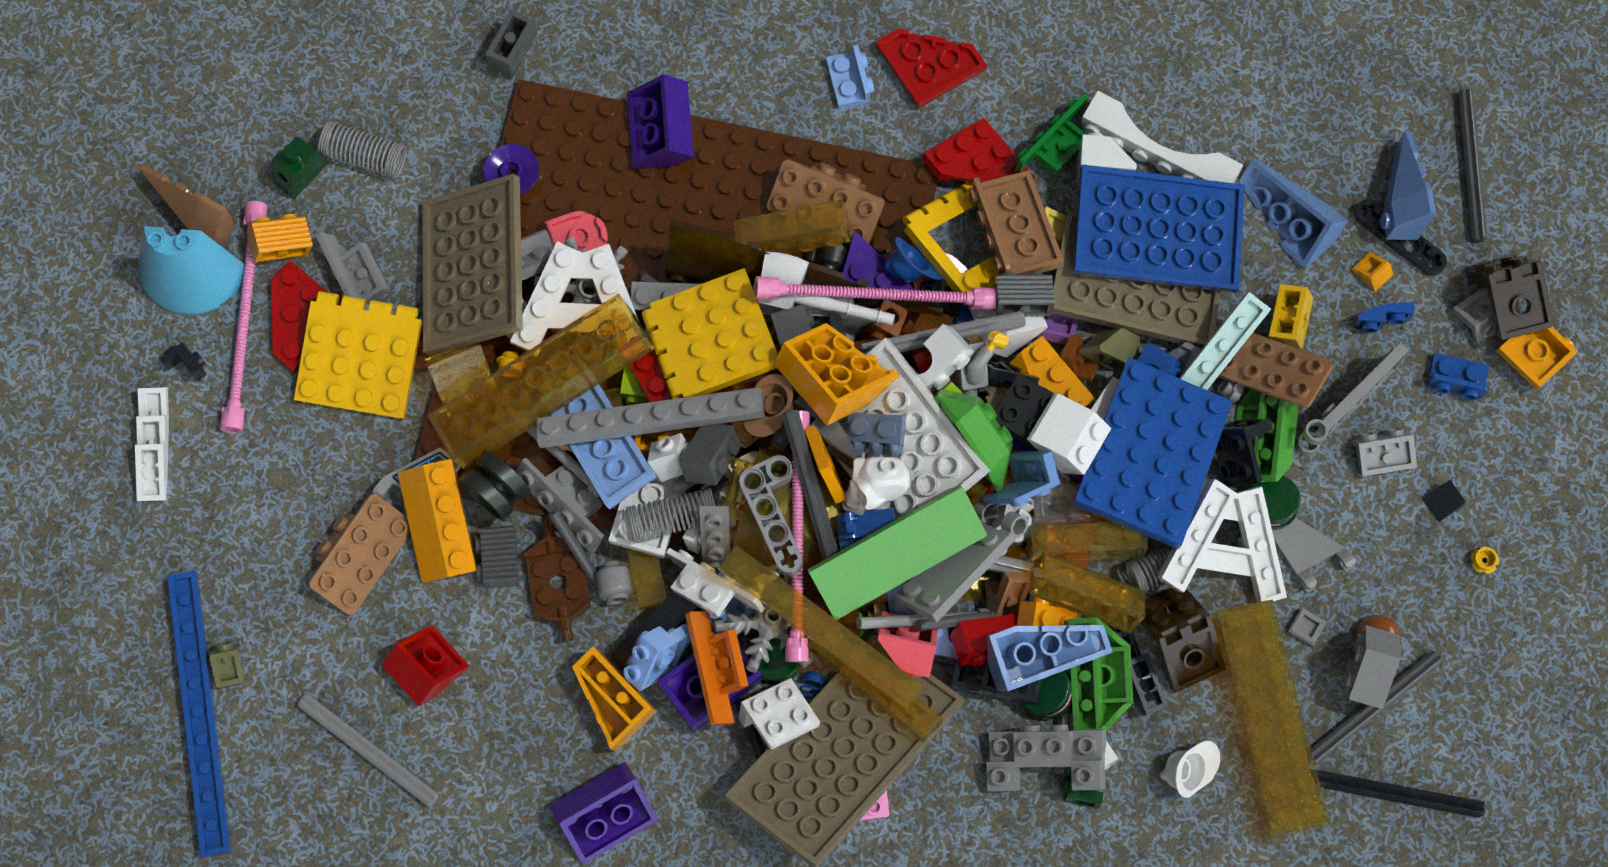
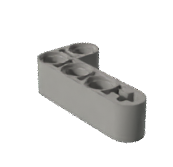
M778 455L744 470L740 475L739 483L778 570L783 575L791 577L801 571L803 560L772 493L773 490L789 483L793 476V469L789 459ZM778 464L785 465L788 468L786 475L775 477L771 473L774 466ZM756 476L761 480L760 486L757 489H748L745 486L746 480L749 477ZM768 502L772 504L773 511L767 516L760 515L757 512V508L761 503ZM777 528L784 530L786 534L782 541L773 542L770 540L769 535L772 530ZM787 548L792 559L797 558L794 561L795 566L793 568H789L788 565H782L785 562L782 549Z

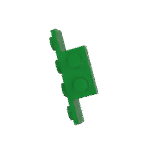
M1084 93L1078 100L1073 98L1065 108L1066 113L1063 116L1056 115L1048 126L1050 129L1046 133L1041 131L1033 140V146L1029 150L1024 148L1015 160L1018 162L1014 170L1015 173L1022 172L1033 160H1036L1056 176L1079 152L1082 136L1087 134L1071 121L1083 109L1089 98L1087 94Z

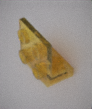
M479 342L442 352L425 359L447 416L457 414L499 397V392Z

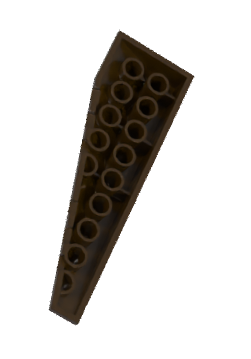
M672 219L665 265L666 279L671 283L703 284L745 268L751 286H754L756 276H761L765 254L770 253L762 250L760 244L749 241L747 245L735 242L736 236ZM812 262L808 264L802 283L803 285L809 284L810 286L827 285L842 286V288L843 286H849V288L867 287V289L870 287L867 281L857 279L856 283L845 280L844 273ZM856 297L854 304L871 309L880 308L884 299ZM890 300L907 310L908 313L905 318L907 322H941L942 307L925 301ZM887 309L885 311L887 313L895 314L894 321L898 320V316L894 310Z

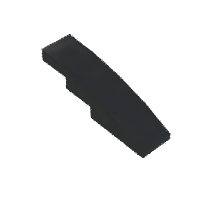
M674 592L650 613L610 656L624 673V668L628 666L627 661L633 654L632 649L636 646V640L644 631L649 632L658 626H661L666 632L671 628L676 629L687 623L686 613L690 611L702 612L704 609Z
M1115 604L1086 614L1088 618L1098 617L1130 644L1133 702L1142 715L1147 716L1169 707L1148 653L1141 655L1132 629H1124Z
M934 655L930 672L931 675L955 691L1029 704L1037 703L1042 679L1011 691H997L988 662L980 666H972V664L961 666L958 658L955 660Z

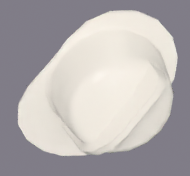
M1202 741L1189 750L1172 753L1167 760L1166 768L1160 773L1161 779L1167 781L1172 788L1177 789L1182 797H1191L1198 790L1206 786L1215 776L1220 765V752L1217 745L1212 741Z

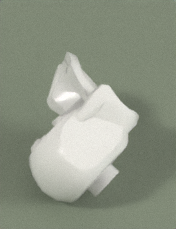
M895 457L856 458L853 461L852 479L849 481L848 489L844 493L846 498L845 501L841 502V505L846 512L862 515L864 509H875L884 502L894 501L902 497L910 486V474L907 465L901 459Z

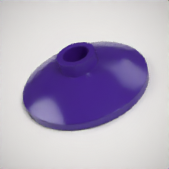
M506 144L496 148L487 157L484 165V175L487 182L507 176L510 171H516L517 176L520 177V195L534 186L539 175V165L535 155L528 148L518 144Z

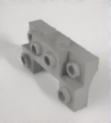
M1068 724L1050 725L1051 730H1040V725H1023V731L989 732L990 761L986 762L987 790H1021L1020 767H1071L1072 790L1105 789L1106 729L1068 730Z

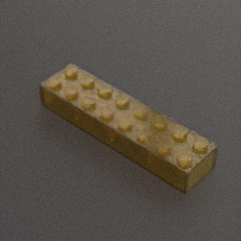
M618 293L435 410L428 417L452 461L466 470L475 464V460L484 450H488L491 453L536 425L537 418L552 415L655 348L629 304Z
M1273 599L1217 610L1212 619L1226 666L1225 671L1267 841L1323 830L1330 825Z

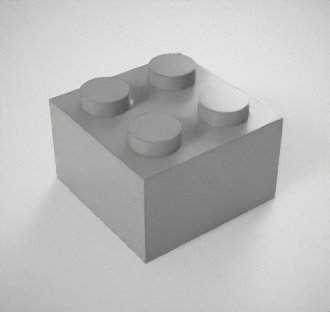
M1366 625L1363 635L1358 634L1353 647V650L1356 651L1354 660L1349 659L1347 662L1345 688H1349V700L1383 709L1401 660L1400 635Z

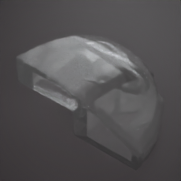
M1058 470L1057 474L1060 484L1051 488L1049 494L1034 497L1035 525L1081 526L1094 524L1097 521L1096 514L1072 504L1077 490L1073 485L1069 484L1071 478Z

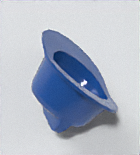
M895 238L896 247L884 265L887 271L896 278L909 283L925 275L936 280L943 279L918 248L908 244L901 238Z

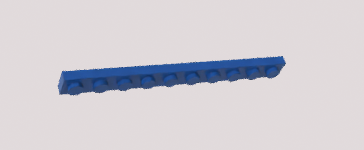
M195 570L167 575L200 857L206 858L232 853L199 578Z

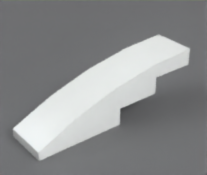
M168 387L138 388L139 416H136L137 445H135L137 501L166 500L169 441Z

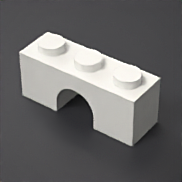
M942 324L924 343L932 355L930 368L922 374H918L913 367L911 368L928 390L933 393L936 389L940 390L950 381L949 376L956 369L960 370L970 361L969 356L974 350L953 327Z

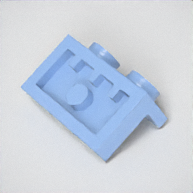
M858 44L852 46V52L826 57V64L838 109L869 103L870 93L874 92V86L871 76L866 77L867 59L864 52L860 53Z

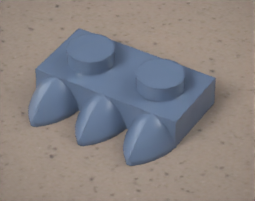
M856 412L848 415L847 436L858 457L864 452L868 443V449L872 457H879L886 444L888 455L898 458L904 447L906 416Z

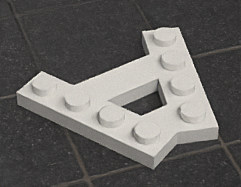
M557 241L522 315L523 330L514 332L510 344L536 355L548 329L612 331L622 358L648 349L649 346L610 245L606 244L582 253ZM571 279H592L601 304L560 302Z
M1210 479L1196 504L1182 546L1179 549L1172 548L1157 578L1178 592H1185L1196 569L1200 568L1250 576L1257 604L1263 605L1287 598L1263 488L1254 487L1234 492L1218 480ZM1223 519L1239 522L1244 548L1211 543Z

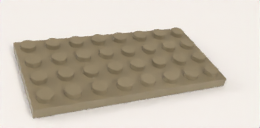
M873 634L809 703V706L820 721L819 727L774 749L768 748L724 795L725 801L811 867H819L964 704V698L931 674L930 677L922 676L915 678L905 672H901L878 641V636Z

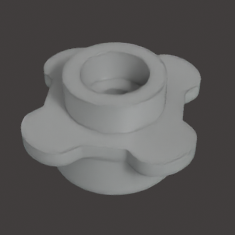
M1225 379L1218 386V395L1233 401L1232 403L1236 402L1243 392L1242 385Z

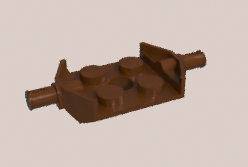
M544 519L541 521L544 531L543 539L524 553L533 612L536 618L558 624L562 642H567L566 631L568 640L573 641L572 621L582 616L591 607L587 578L563 538L555 534L554 524L551 519H548L549 530L547 520ZM556 575H562L566 578V585L561 589H554L550 585L551 579Z

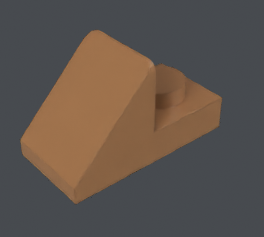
M1028 571L1004 572L1001 581L986 582L988 610L994 611L996 616L1019 613L1020 602L1025 601L1032 584V575Z

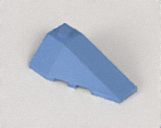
M1404 131L1395 148L1384 209L1380 220L1382 229H1385L1386 240H1418L1436 214L1430 182H1424L1422 175L1425 174V169L1423 165L1417 164L1418 150L1410 131Z
M1256 159L1251 160L1239 180L1240 184L1245 185V192L1255 207L1262 208L1269 218L1266 224L1270 230L1276 229L1283 242L1280 245L1283 250L1304 268L1311 265L1335 243L1348 223V220L1330 205Z
M1104 625L1012 626L987 636L988 665L997 691H1011L1113 653Z

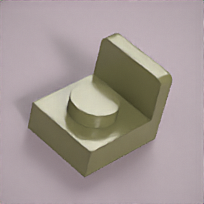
M225 641L216 644L215 648L211 650L209 657L216 688L245 683L246 678L240 655V643L233 644L232 641Z

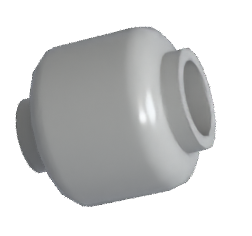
M610 561L603 564V568L595 574L598 596L601 600L606 601L608 605H621L629 601V597L634 593L632 573L629 567L620 565L619 561Z

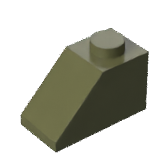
M1124 328L1102 331L1079 349V355L1113 371H1122L1128 357L1134 360L1138 359L1140 336Z

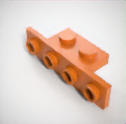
M690 611L685 616L710 724L731 725L735 722L728 695L748 687L736 630H727L714 636L709 612Z

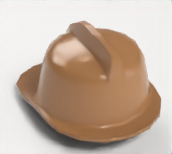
M779 374L768 375L762 378L755 386V388L761 387L763 391L765 418L743 420L745 429L750 435L766 437L775 433L784 423L782 413L794 409L792 385L784 376Z

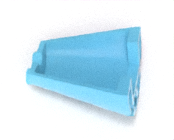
M144 227L137 262L138 275L145 292L160 307L183 315L203 314L219 308V305L230 297L232 298L241 287L244 263L202 231L181 229L178 235L168 236L165 228Z

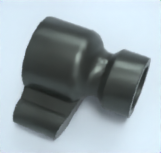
M825 241L822 244L810 243L805 259L838 271L844 265L848 249L839 243Z

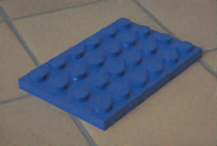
M1082 165L1080 168L1073 273L1237 293L1240 280L1245 185Z
M1128 357L1104 418V422L1111 430L1083 475L1072 504L1179 549L1183 544L1233 401Z

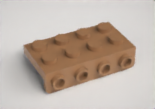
M1030 170L982 183L979 177L972 178V187L968 189L972 204H977L979 209L977 211L980 227L985 226L987 231L985 240L988 249H993L996 257H993L997 273L1013 272L1016 275H1029L1032 272L1042 273L1064 267L1062 254Z

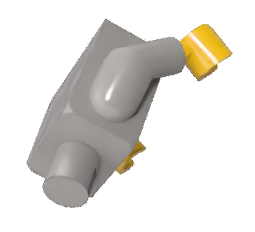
M991 331L988 334L987 345L982 341L981 336L964 339L974 352L969 356L970 361L960 370L956 369L949 376L950 382L961 390L963 394L978 397L977 388L988 386L987 363L994 355L992 351L994 347L1004 349L1009 341L1007 335L998 331Z

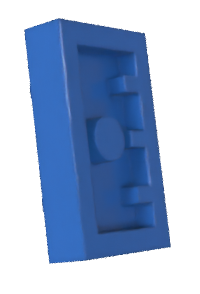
M1434 353L1427 386L1433 387L1434 391L1442 394H1449L1450 392L1459 393L1462 398L1467 400L1482 399L1488 389L1486 381L1489 365Z

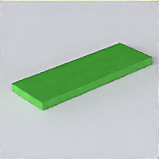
M958 485L807 570L836 621L988 535L964 488Z

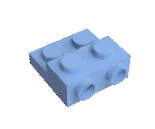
M687 623L676 629L671 628L667 632L661 626L649 632L644 631L637 638L636 646L632 649L633 654L627 661L628 666L624 668V678L636 689L642 691L679 666L691 639Z

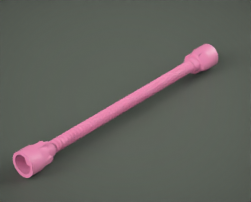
M259 201L246 202L243 225L247 226V231L254 220L267 217V204ZM247 238L246 245L247 251L238 315L239 321L233 359L230 399L227 401V407H222L220 430L228 433H241L243 431L245 409L241 408L239 399L241 398V382L244 371L246 338L256 264L249 238Z
M756 276L754 283L755 299L778 300L779 296H786L789 293V295L796 294L800 296L821 295L822 297L839 296L845 298L846 296V298L864 297V299H870L871 297V299L959 302L970 305L971 309L995 310L997 304L996 288L973 287L972 291H965L963 293L951 291L934 292L930 290L928 292L927 290L913 291L909 289L895 290L888 288L874 289L870 287L868 289L867 287L849 288V286H843L842 288V286L792 285L780 282V278Z
M799 411L803 429L810 425V412ZM794 460L792 461L794 471L792 476V482H794L792 483V486H794L792 487V493H794L792 494V497H794L792 498V536L801 556H803L802 493L804 491ZM797 558L792 559V560H793V561H792V564H793L792 567L795 566V565H794V561H795ZM803 568L797 575L792 576L793 591L791 596L793 598L791 600L793 602L791 604L793 606L791 608L793 609L791 612L793 613L791 615L793 617H791V623L793 624L791 627L793 628L790 631V638H786L785 662H809L808 638H804V631L801 628L803 627L801 624L803 623L801 621L803 619L801 617L803 616V613H801L803 612V606H801L803 604L801 602L803 601V598H801L803 597V591H801L803 590V587H801L803 586Z

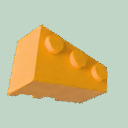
M592 646L572 666L611 750L617 751L658 711L638 689L624 678V675L599 649Z

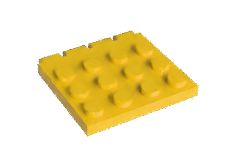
M745 268L650 303V309L642 312L647 331L651 332L649 336L655 353L660 355L658 361L664 378L668 379L666 384L672 399L707 395L777 369L774 362L778 354L758 301L754 297V291Z
M319 291L316 302L311 301L294 400L405 419L422 320L417 319L418 308L398 305L396 315H392L394 307L392 303L371 300L369 310L367 311L365 310L366 299L344 295L341 306H338L339 294Z

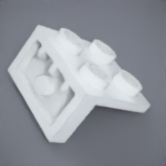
M791 678L742 701L738 718L744 728L754 724L769 749L781 746L820 725L819 719Z

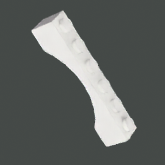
M1097 91L1082 117L1080 127L1084 129L1086 134L1101 133L1104 136L1111 137L1122 149L1132 153L1136 160L1140 162L1148 161L1156 165L1157 170L1163 174L1235 183L1243 167V164L1219 152L1187 154L1159 145L1135 126L1121 102L1100 91Z

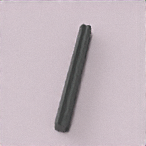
M1462 89L1458 92L1471 240L1474 243H1482L1486 241L1487 232L1474 94L1472 89Z
M793 409L782 413V418L823 560L838 553V548L799 411Z
M1435 651L1427 654L1392 683L1383 709L1370 705L1363 706L1306 753L1305 756L1314 766L1320 763L1442 663V658Z

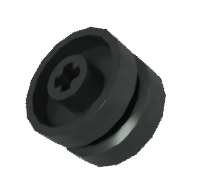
M484 450L475 460L479 472L473 469H466L458 478V482L479 505L495 518L504 522L513 512L510 500L522 503L531 493V490L510 466L490 451Z

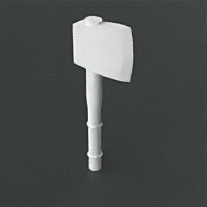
M767 252L770 254H765L761 273L762 277L780 278V282L792 285L803 283L809 262L778 252ZM788 293L786 296H779L778 300L758 299L759 303L782 309L793 308L795 303L888 325H893L895 314L851 304V302L838 301L828 296L822 297L821 295L800 296L796 294L789 295Z

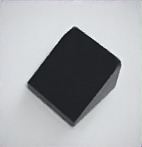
M1451 480L1445 482L1423 498L1439 522L1466 504L1465 499Z

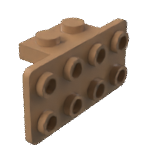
M790 159L782 163L767 203L769 211L850 244L854 233H858L868 244L870 243L885 205L883 198L864 191L866 185L860 183V178L851 174L840 175L830 165L820 163V165L809 168Z
M1252 333L1218 377L1299 407L1308 408L1332 371L1333 363L1331 360Z
M377 494L368 495L355 515L346 513L345 516L342 515L336 520L333 525V533L328 539H324L316 550L318 554L314 560L320 566L308 582L309 588L347 615H354L411 533L408 518Z

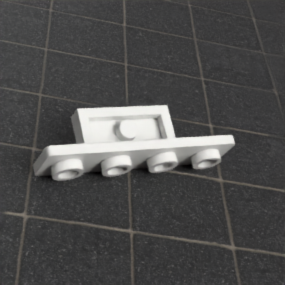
M668 548L666 551L672 562L683 568L671 586V589L678 595L718 618L732 597L761 613L765 609L759 600L761 596L753 589L746 587L743 590L728 575L724 574L723 577L715 574L716 571L710 565L701 562L700 565L693 561L694 558L681 549L676 552Z

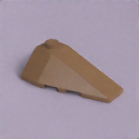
M143 164L140 165L139 170L143 177L185 229L202 231L220 246L225 244L236 229L225 207L197 191L193 194L185 185L179 182L173 186V182L165 175Z

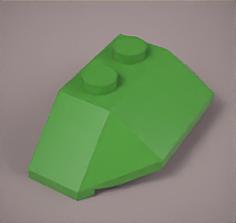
M943 389L937 391L933 399L942 407L952 423L957 426L974 453L991 470L985 476L997 493L1000 492L1006 481L1013 446L1011 443L1013 438L1005 426L1000 427L995 419L997 417L995 410L988 402L984 403L980 397Z
M1250 389L1238 404L1236 420H1271L1273 430L1263 433L1262 439L1252 441L1262 478L1261 482H1278L1293 463L1298 407L1297 405Z
M1098 617L1068 619V625H1104L1113 652L1071 668L1074 730L1106 729L1107 731L1133 704L1130 644Z

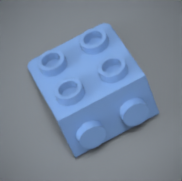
M1012 452L1009 464L1014 482L1004 486L1000 492L993 491L982 498L984 503H994V506L1012 504V507H1019L1028 504V499L1033 496L1041 497L1049 494L1051 488L1060 484L1052 452Z

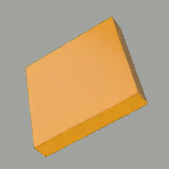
M812 425L805 428L804 430L818 469L835 503L838 504L845 501L846 496L833 460L816 426Z

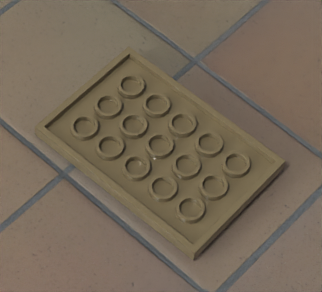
M513 173L423 201V353L432 356L523 330L520 177Z
M1068 210L1060 243L1064 267L1055 270L1053 280L1055 304L1052 313L1112 328H1124L1133 333L1183 344L1187 342L1202 349L1215 332L1221 291L1073 273L1077 212Z

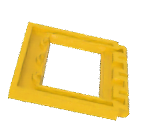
M965 183L960 188L953 189L940 198L922 206L921 209H917L904 216L902 219L906 226L904 232L955 293L972 291L973 287L993 288L996 275L1002 274L997 273L993 260V257H996L995 255L968 271L961 273L928 233V231L977 205L972 204L968 189L972 186L965 185Z

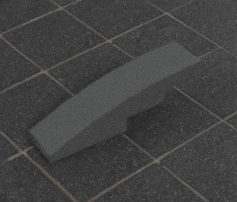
M792 386L795 409L810 412V426H816L828 452L853 470V461L858 458V455L844 429L838 421L826 425Z

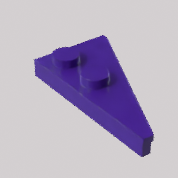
M858 233L852 235L841 273L845 274V280L856 283L857 279L869 282L868 286L874 289L915 290L908 282L896 278L887 271L884 266L886 260Z

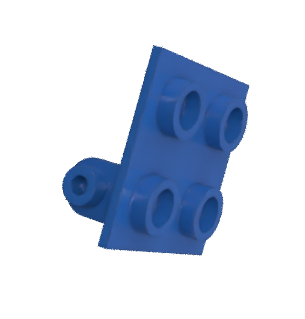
M893 508L865 511L862 515H855L854 512L836 515L840 551L895 521Z

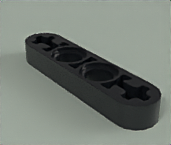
M1371 199L1362 200L1354 211V217L1361 226L1423 273L1429 276H1437L1442 273L1447 265V258L1441 250L1422 236L1418 240H1413L1418 244V251L1409 252L1405 249L1404 242L1407 240H1386L1381 223L1379 222L1378 226L1374 225L1376 219L1378 220L1379 216L1382 215L1384 207ZM1372 209L1371 215L1367 217L1362 215L1364 210ZM1424 249L1427 250V252L1425 253V255H1423L1421 260L1417 258L1421 255ZM1434 258L1439 260L1437 265L1433 267L1428 265L1430 260Z

